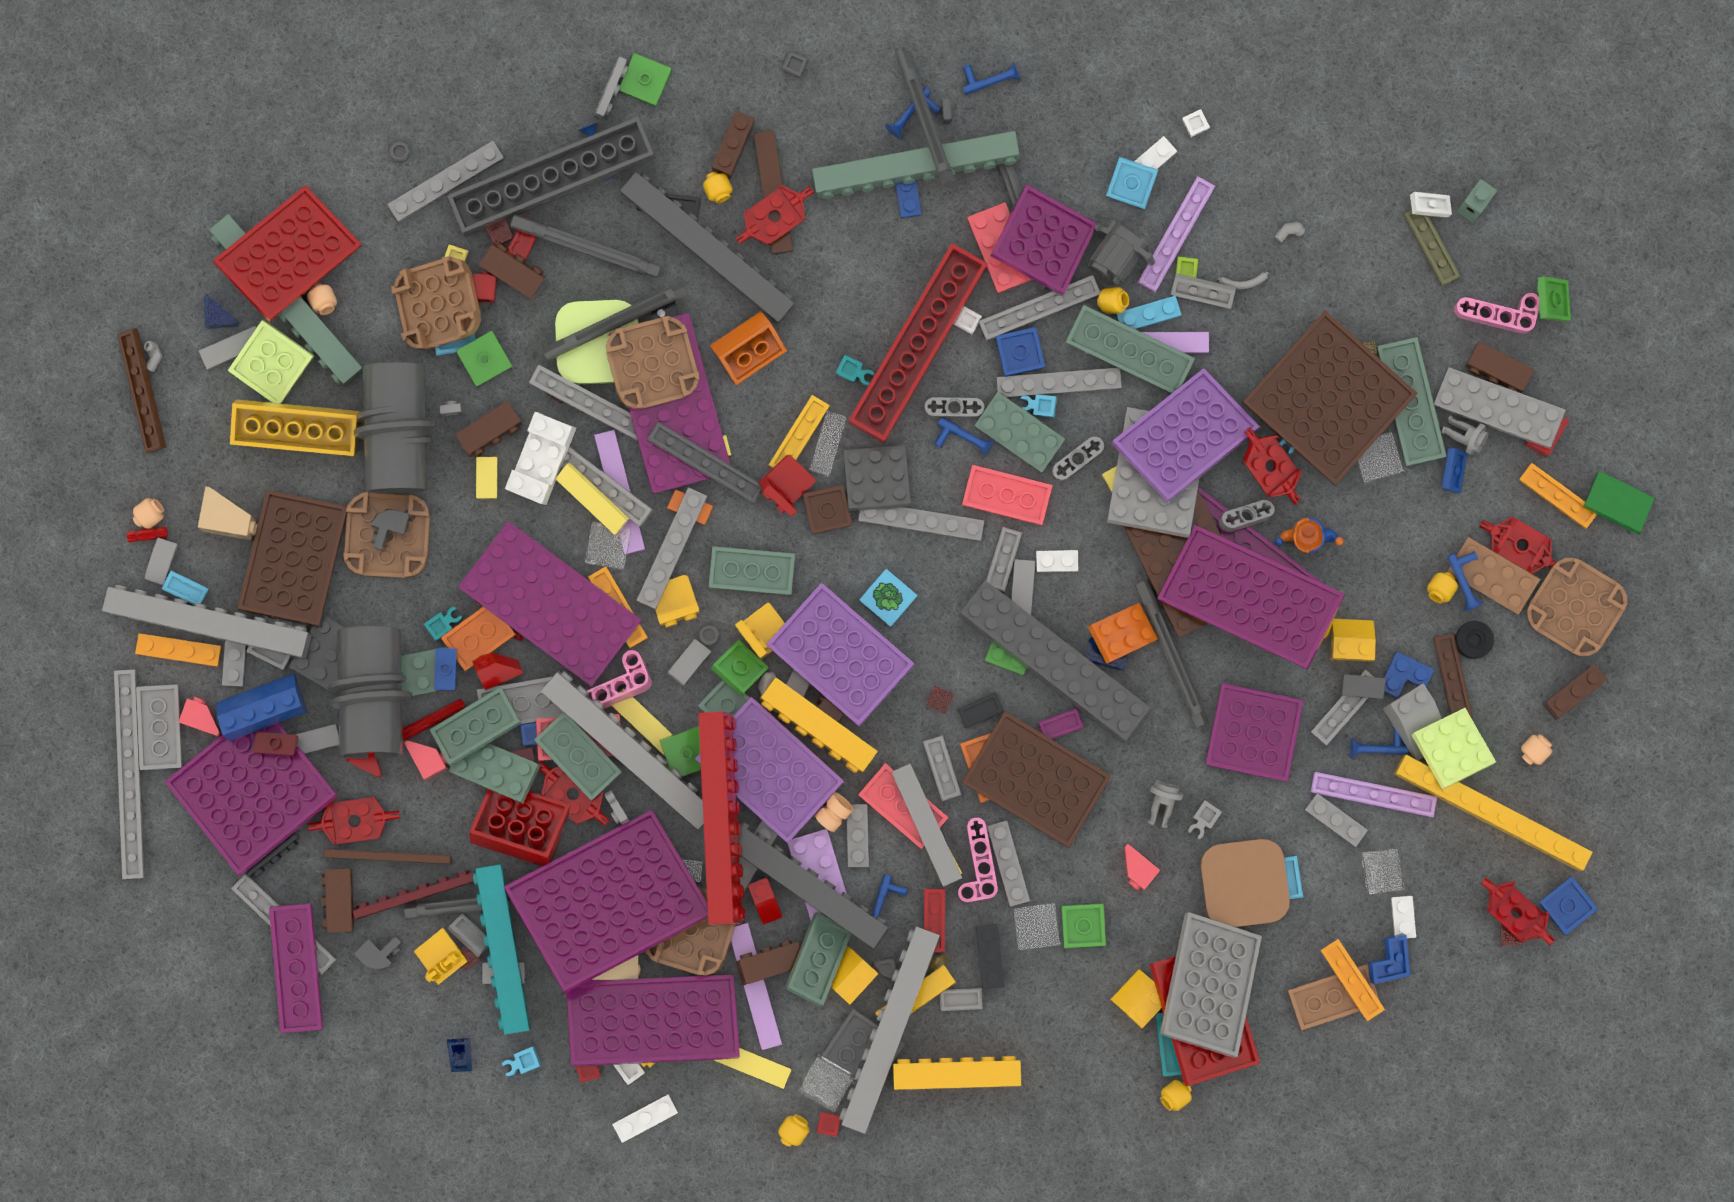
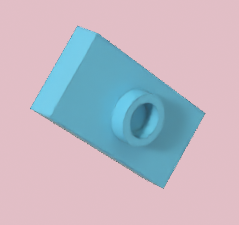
M170 571L162 590L195 605V603H202L208 588Z

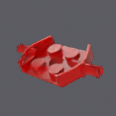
M780 185L777 190L750 209L744 210L746 229L735 237L739 245L747 239L753 238L768 246L805 220L804 199L814 194L811 187L808 186L800 193H797ZM771 212H778L781 218L777 222H772L769 219V214Z
M1251 427L1247 428L1244 433L1250 442L1243 457V462L1268 497L1288 495L1294 505L1299 503L1301 499L1294 491V488L1297 485L1302 470H1298L1276 439L1278 438L1277 435L1259 438ZM1268 460L1273 462V469L1271 471H1267L1265 467Z
M1513 516L1499 525H1492L1484 519L1479 527L1491 534L1490 549L1528 572L1534 574L1543 567L1552 569L1557 563L1551 557L1552 539ZM1518 540L1526 541L1527 549L1525 551L1517 548Z
M542 761L539 762L543 767H540L539 771L545 776L542 795L570 804L567 817L575 824H580L593 818L597 819L604 827L607 823L601 818L608 823L610 822V819L602 814L600 810L604 796L603 791L591 801L559 766L552 769ZM571 788H576L579 791V797L575 800H571L567 796V792Z
M374 796L371 798L329 803L326 806L322 820L307 823L308 826H315L308 827V831L321 829L334 845L380 839L386 822L388 820L400 819V815H395L400 814V811H384ZM353 815L360 817L361 822L357 827H352L349 824V819Z
M1486 877L1480 883L1490 891L1488 894L1487 911L1521 942L1536 938L1539 940L1541 937L1550 946L1556 940L1546 930L1549 911L1545 914L1541 912L1513 886L1516 883L1515 881L1497 886ZM1511 911H1516L1520 918L1513 917Z

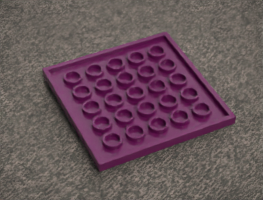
M280 723L256 731L288 734ZM256 732L232 741L227 740L221 735L165 781L166 785L238 876H242L338 797L298 745L296 757L255 754L253 750Z

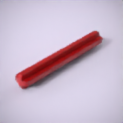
M458 699L403 728L402 741L417 735L466 708L463 700Z

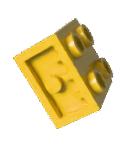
M766 603L744 621L741 620L735 624V627L759 659L762 660L772 652L766 644L785 622L772 605Z

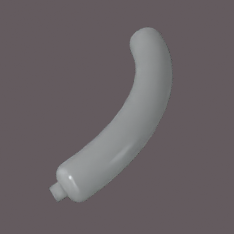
M1267 271L1262 272L1257 277L1248 281H1232L1225 277H1219L1218 281L1219 284L1236 287L1237 290L1250 289L1264 282L1268 278L1269 273Z

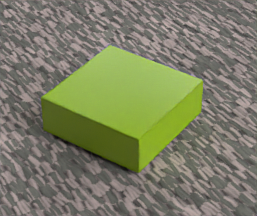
M1178 257L1176 274L1196 278L1198 259Z

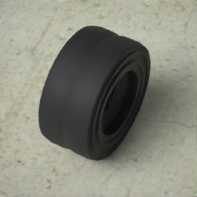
M1480 621L1467 622L1456 633L1457 649L1466 658H1482L1493 647L1494 635L1488 625ZM1476 634L1479 636V645L1473 646L1469 643L1470 635Z

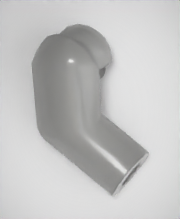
M1300 222L1286 223L1274 238L1282 243L1289 234L1302 236L1305 233V228Z
M147 341L144 344V349L150 358L147 363V369L154 373L162 359V353L156 342Z
M765 672L762 675L758 684L760 695L764 693L776 677L775 673Z

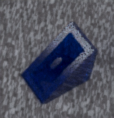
M206 294L204 296L205 326L208 329L239 326L238 321L209 295Z
M471 1038L447 1039L451 1072L472 1071Z

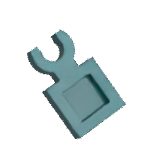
M844 355L835 373L852 383L858 378L864 386H869L870 384L864 380V376H874L873 371L861 369L863 363Z
M451 607L445 617L440 612L424 623V626L436 642L452 630L450 624L459 623L463 619L461 615L458 618H452V613L457 610L455 607Z

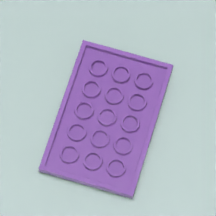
M1203 368L1112 441V445L1168 503L1247 440L1248 437L1244 433L1247 428L1251 427L1255 433L1259 430L1260 426Z
M823 583L814 590L766 644L859 727L915 666L908 657Z
M751 697L733 716L736 721L733 738H736L737 741L734 759H737L738 762L735 780H738L739 792L736 793V797L783 840L789 843L844 781ZM699 754L695 759L701 764V758Z

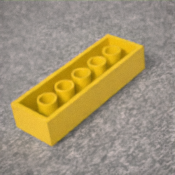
M237 399L232 403L230 444L355 456L358 452V438L354 437V429L359 427L360 422L357 421V414L360 411Z
M776 677L759 698L762 701L761 706L770 712L772 710L778 712L779 715L777 717L786 724H789V722L793 723L798 733L803 736L807 734L813 738L812 743L819 748L826 747L829 749L828 754L837 761H840V759L844 760L847 763L845 767L854 773H857V771L863 772L878 752Z
M1002 1056V1061H995V1057H981V1061H974L973 1057L960 1058V1062H952V1058H939V1062L931 1063V1058L918 1059V1063H910V1059H897V1064H893L894 1090L1021 1086L1020 1060H1016V1056Z

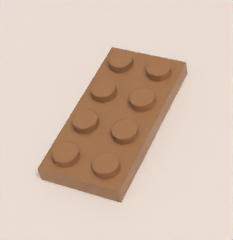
M1468 536L1457 554V558H1461L1475 551L1478 560H1473L1461 566L1468 585L1519 615L1540 578ZM1450 565L1447 572L1451 573L1455 578H1457Z
M1368 965L1357 967L1379 1000L1375 985L1370 983ZM1336 974L1287 990L1301 1031L1359 1012V1009Z

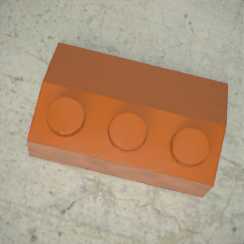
M761 311L709 345L735 385H738L787 352L772 324Z

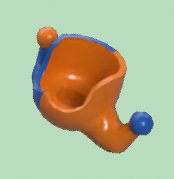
M1310 517L1301 519L1295 524L1294 528L1282 532L1280 537L1275 539L1277 546L1283 545V542H1294L1296 547L1305 553L1318 551L1324 545V542H1335L1338 546L1344 543L1343 538L1339 537L1334 530L1324 528L1320 521Z

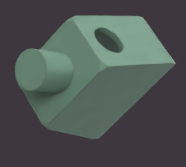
M1480 179L1457 210V213L1471 223H1474L1497 190Z

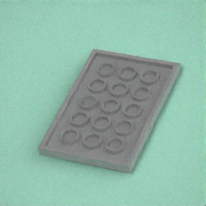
M1127 407L1123 432L1149 411ZM1119 452L1107 523L1188 538L1191 532L1199 478L1167 503Z
M1190 912L1185 913L1160 1035L1229 1057H1238L1262 936Z

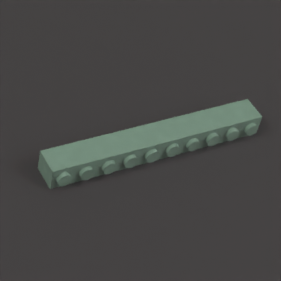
M1015 131L942 144L953 175L956 174L955 172L961 171L965 173L974 172L977 168L982 167L984 169H991L1003 163L1004 165H1012L1020 160ZM929 147L812 169L818 198L831 199L834 195L838 194L844 196L852 195L854 191L859 190L869 192L874 190L875 187L881 186L883 188H890L901 182L903 184H911L918 179L932 180L935 176H938Z
M229 214L210 229L213 234L210 238L218 247L222 244L225 249L245 235V232ZM301 297L278 315L284 323L289 321L293 326L290 330L298 339L301 336L307 342L304 346L311 354L316 352L320 357L317 361L325 370L329 367L333 372L331 377L338 385L342 383L346 387L363 373V368Z

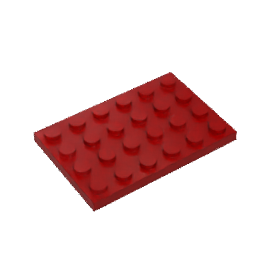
M305 185L213 260V264L271 322L356 252L362 244Z
M1176 956L1149 964L1163 1013L1165 1012ZM1247 1017L1245 1018L1238 1057L1235 1058L1171 1038L1185 1086L1260 1064Z

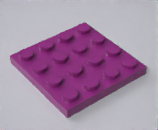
M1026 184L990 256L1056 293L1063 295L1088 246L1097 223Z
M1222 683L1205 765L1288 782L1304 700Z

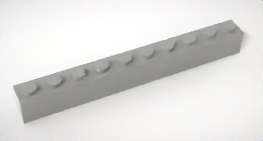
M115 585V588L108 587L102 608V611L105 613L306 659L312 635L306 632V628L295 626L294 629L286 628L287 624L277 621L273 625L266 623L267 619L255 617L254 620L246 618V614L235 612L234 615L226 614L227 610L216 607L212 611L208 610L206 605L199 603L190 606L187 605L185 600L175 598L173 602L167 600V596L155 594L154 597L147 596L148 592L135 589V592H129L127 587Z
M557 671L541 689V692L695 828L699 829L704 824L702 796L697 793L699 789L691 782L687 784L681 779L683 775L675 768L671 770L666 766L667 761L661 755L655 756L650 752L652 748L643 740L639 742L635 738L636 734L629 727L624 729L619 724L620 720L613 713L608 715L603 710L604 705L597 699L591 700L587 696L589 692L581 685L578 687L571 682L573 678L565 671L562 673Z
M916 927L915 931L910 929L906 940L910 944L908 949H903L899 959L902 962L900 970L895 969L891 981H894L895 984L892 990L889 988L884 998L887 1001L885 1010L881 1008L877 1020L880 1023L878 1029L873 1028L869 1040L873 1042L870 1049L866 1048L861 1060H864L865 1063L862 1069L858 1068L854 1080L858 1082L855 1089L850 1088L847 1100L850 1101L848 1108L843 1107L839 1118L843 1121L841 1125L864 1134L866 1133L940 935Z

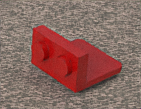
M786 455L759 483L763 489L761 493L769 501L773 499L777 503L775 506L781 513L787 512L792 517L797 512L793 503L815 483V478L791 455Z

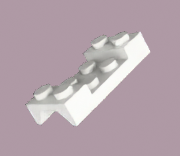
M535 412L528 428L529 435L516 468L512 470L505 489L540 504L547 505L576 427Z

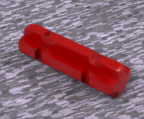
M165 526L158 527L157 529L151 528L141 529L138 532L136 530L127 532L129 543L136 542L137 540L146 541L157 539V537H168V530Z

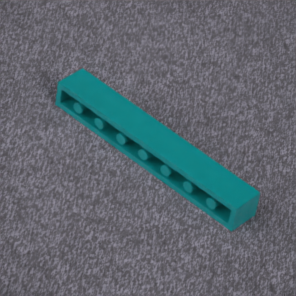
M502 863L477 867L476 872L473 873L474 884L479 886L480 893L476 894L478 906H482L483 914H480L482 927L486 926L487 935H484L485 947L490 949V955L487 956L489 968H493L494 976H491L492 988H496L498 997H494L496 1009H500L501 1017L498 1018L499 1029L504 1030V1035L529 1031L531 1027L509 900L504 888L506 883Z

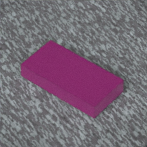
M1077 708L1038 722L1041 733L1050 739H1055L1084 728Z

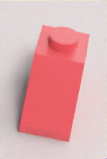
M194 697L193 700L187 699L179 723L220 737L222 732L210 707L205 705L206 701Z
M411 741L404 742L424 780L448 769L446 766L447 761L442 752L439 753L435 748Z
M1126 844L1124 854L1127 878L1130 879L1128 883L1137 891L1140 888L1145 890L1160 870L1133 847Z

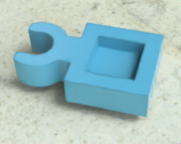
M1036 394L1035 400H1032L1029 396H1021L1022 400L1028 401V406L1022 407L1026 411L1034 410V416L1055 418L1056 396Z
M535 1046L514 1054L515 1061L506 1060L502 1063V1066L508 1064L512 1066V1070L506 1073V1076L515 1075L518 1069L521 1074H524L542 1066Z

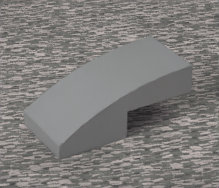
M157 538L144 578L146 581L164 585L170 573L171 563L178 544Z
M694 639L667 674L684 686L710 655L711 651Z

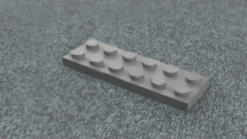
M1450 367L1434 402V407L1480 424L1482 423L1493 429L1551 449L1566 412L1563 408Z

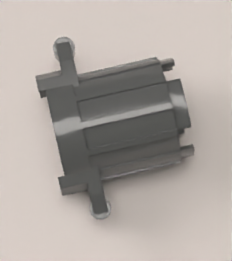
M1113 220L1108 228L1102 224L1095 226L1099 236L1104 237V239L1090 257L1087 267L1091 272L1096 268L1097 273L1101 275V280L1113 287L1115 285L1119 287L1139 260L1152 266L1155 264V259L1149 252L1152 247H1147L1149 242L1145 238L1141 237L1140 239L1133 232L1121 225L1115 224L1116 221Z

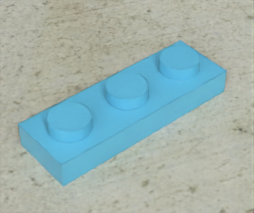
M1176 296L1125 310L1120 314H1116L1119 322L1133 329H1139L1180 317L1181 311Z

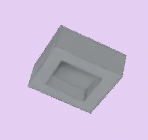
M457 401L444 402V405L440 406V414L442 417L463 414L462 406L460 403L457 404Z

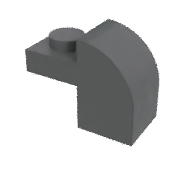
M387 510L378 514L372 522V526L379 529L378 532H374L372 538L374 548L384 552L389 532L406 536L411 520L410 514L396 510Z
M395 936L381 950L371 939H368L354 955L369 968L385 969L394 964L388 957L390 955L392 957L396 956L402 950L400 945L403 942Z

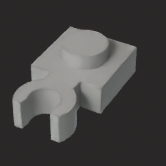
M610 790L604 795L613 809V812L610 814L616 824L620 822L623 825L630 820L613 792Z
M1204 800L1193 816L1197 823L1189 827L1188 833L1197 828L1200 831L1197 839H1201L1204 835V827L1211 829L1222 811Z

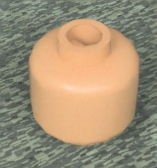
M315 284L307 294V300L314 313L327 315L334 311L337 299L329 285Z
M146 498L133 508V521L138 527L143 526L146 529H151L163 519L164 508L158 500Z
M1541 734L1538 736L1531 735L1521 746V750L1524 753L1522 758L1530 765L1533 763L1537 765L1543 764L1552 754L1551 742Z

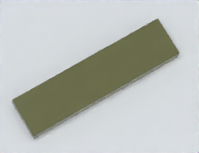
M1412 210L1404 213L1403 215L1441 286L1443 287L1460 278L1461 276L1429 216L1412 214Z

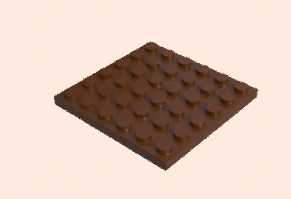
M1325 310L1242 403L1335 486L1417 395V392Z

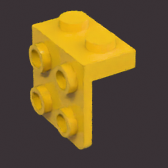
M687 575L669 580L655 610L660 626L665 625V628L677 625L679 620L685 619V621L697 618V614H700Z

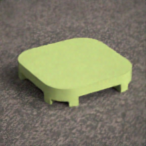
M621 300L567 303L559 310L556 316V341L632 305ZM638 318L558 356L557 366L560 375L578 386L581 384L614 383L606 355V344L609 334L621 327L639 324Z

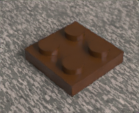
M844 485L803 494L812 535L852 526Z

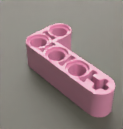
M1534 293L1526 294L1520 300L1517 310L1464 297L1457 302L1454 312L1457 317L1464 320L1526 334L1536 324L1539 311V297ZM1525 300H1532L1534 308H1528L1525 305ZM1463 304H1466V308L1469 309L1466 312H1463ZM1480 309L1488 310L1489 317H1482L1480 315ZM1500 314L1508 315L1509 322H1502ZM1520 320H1528L1529 328L1522 327Z
M630 650L623 655L622 661L627 672L626 674L587 690L589 692L587 696L593 700H598L600 694L607 693V698L599 701L604 705L603 710L650 689L652 680L645 662L638 652ZM632 658H638V662L635 665H629V661ZM644 676L646 678L644 683L636 684L639 677ZM620 685H626L624 692H617Z
M973 818L967 824V833L976 881L965 883L959 888L958 897L963 902L990 899L996 895L998 888L986 824L981 818ZM974 822L982 825V828L979 829V835H984L985 839L978 838L974 841L972 840V837H976L975 830L970 828L974 825ZM978 842H982L986 846V851L982 854L977 853L974 849L975 844ZM987 863L990 867L989 873L981 874L978 870L979 864ZM989 883L993 886L994 891L991 895L983 893L982 886ZM969 887L973 890V896L970 899L962 896L961 891L963 888Z

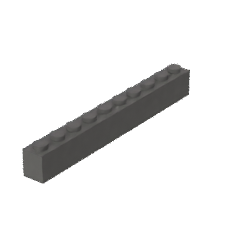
M635 172L620 190L621 194L777 324H780L795 306L792 302L794 298L786 291L781 293L777 289L778 285L772 279L768 278L766 280L761 276L762 271L755 265L750 267L745 263L746 258L739 252L733 253L729 249L730 245L722 238L720 240L716 239L713 236L715 234L714 231L708 226L702 227L698 224L699 219L691 212L686 214L682 210L683 206L678 201L668 199L666 197L667 192L661 187L657 186L655 188L651 185L650 182L652 180L644 173L639 175Z
M741 820L739 821L741 834L738 835V843H741L742 858L874 950L877 948L889 931L885 920L879 916L874 918L869 915L870 910L862 904L856 906L851 902L853 898L848 894L836 892L834 890L836 888L835 885L827 880L823 883L817 878L819 874L810 868L806 871L800 867L802 863L795 857L791 856L789 859L783 855L785 851L776 844L773 847L766 843L768 840L759 832L756 835L749 831L751 828L749 825Z

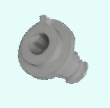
M1449 416L1448 424L1466 432L1464 436L1445 426L1441 434H1446L1453 440L1467 446V454L1479 453L1488 438L1489 433L1486 432V425L1481 423L1475 428L1463 421L1453 419V416Z
M1156 780L1155 784L1151 785L1150 792L1155 794L1151 808V817L1148 819L1149 824H1155L1161 803L1166 805L1161 827L1168 828L1167 822L1172 814L1175 800H1182L1184 795L1179 792L1180 788L1178 786Z

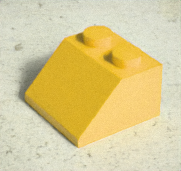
M1333 619L1330 660L1373 662L1375 660L1376 643L1374 621Z
M847 946L831 988L850 1005L878 973Z
M1140 969L1110 999L1140 1028H1143L1162 1008L1154 981Z

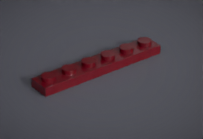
M469 870L457 873V878L449 880V877L438 879L435 885L429 886V883L417 886L416 891L410 893L409 889L397 892V897L389 899V896L376 899L377 903L369 905L368 902L356 906L357 909L352 911L354 918L360 919L473 883V873H469Z

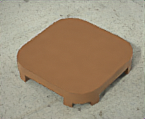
M447 256L415 268H405L399 272L400 275L396 278L395 284L391 286L392 294L396 295L404 333H401L403 341H406L411 347L421 350L433 349L466 339L478 330L481 322V312L472 272L463 260Z
M664 316L643 323L621 327L615 330L608 338L606 344L607 359L617 395L626 407L645 409L683 399L696 389L699 381V372L696 368L687 335L688 331L685 325L678 319Z
M365 492L354 497L346 509L345 549L343 555L348 568L358 575L370 577L412 578L420 574L426 567L428 560L430 511L426 503L418 496L411 494L395 495ZM387 510H396L410 514L411 520L406 536L389 532L384 552L376 550L372 543L374 532L379 530L372 526L375 517Z
M1564 558L1552 567L1530 602L1527 610L1528 620L1536 631L1573 654L1590 656L1603 646L1625 611L1627 594L1618 582L1582 560Z
M1258 839L1218 844L1210 847L1203 854L1200 860L1206 913L1209 919L1229 926L1240 927L1272 923L1286 915L1290 902L1283 852L1276 843L1270 840Z
M698 887L707 902V889ZM707 918L645 952L655 962L693 974L709 976L722 968L736 924L708 925Z

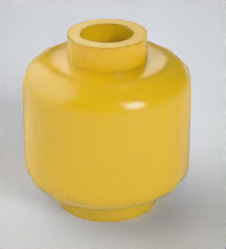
M714 171L706 176L707 179L703 182V188L708 199L717 204L727 201L733 191L727 175L724 173L718 174L717 171Z
M1121 287L1105 288L1100 292L1097 304L1104 314H1120L1128 307L1129 296Z
M1449 572L1436 573L1427 586L1430 599L1440 604L1449 602L1458 589L1455 577Z
M1173 1080L1162 1089L1160 1100L1169 1111H1180L1192 1100L1190 1093L1192 1089L1190 1086H1185L1184 1082Z
M797 1114L787 1116L778 1129L781 1142L788 1147L801 1145L809 1133L807 1120Z

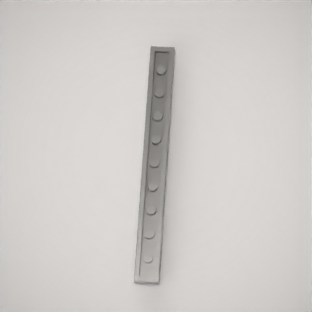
M135 669L114 671L122 879L145 878L136 699L137 678Z

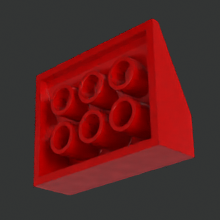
M488 789L470 829V843L543 867L552 862L569 813L570 804L530 791L522 804Z

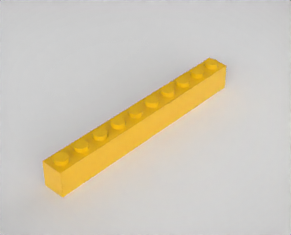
M1408 755L1402 757L1393 774L1577 871L1584 870L1593 853L1460 782L1442 790L1430 767Z

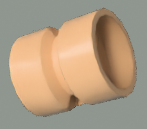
M836 792L826 801L827 806L822 805L815 813L819 823L831 832H835L842 824V819H847L854 811L850 802Z

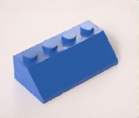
M295 673L217 702V719L222 735L229 741L307 712Z

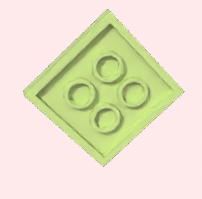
M262 320L228 371L272 403L282 404L314 355L267 321Z
M1466 708L1412 734L1414 741L1442 790L1496 763Z

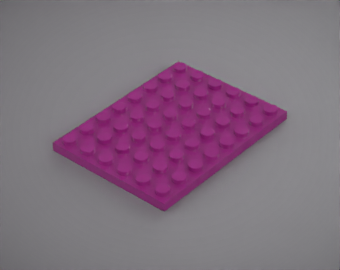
M653 810L504 886L509 899L564 994L708 918V904Z

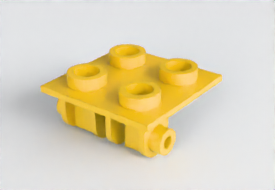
M444 928L440 929L414 951L428 970L427 975H425L428 982L436 981L438 985L468 962Z

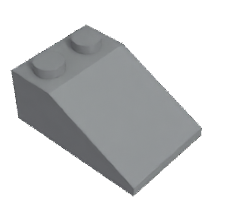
M1424 683L1383 708L1401 739L1417 761L1424 756L1414 741L1412 734L1442 719L1437 705Z

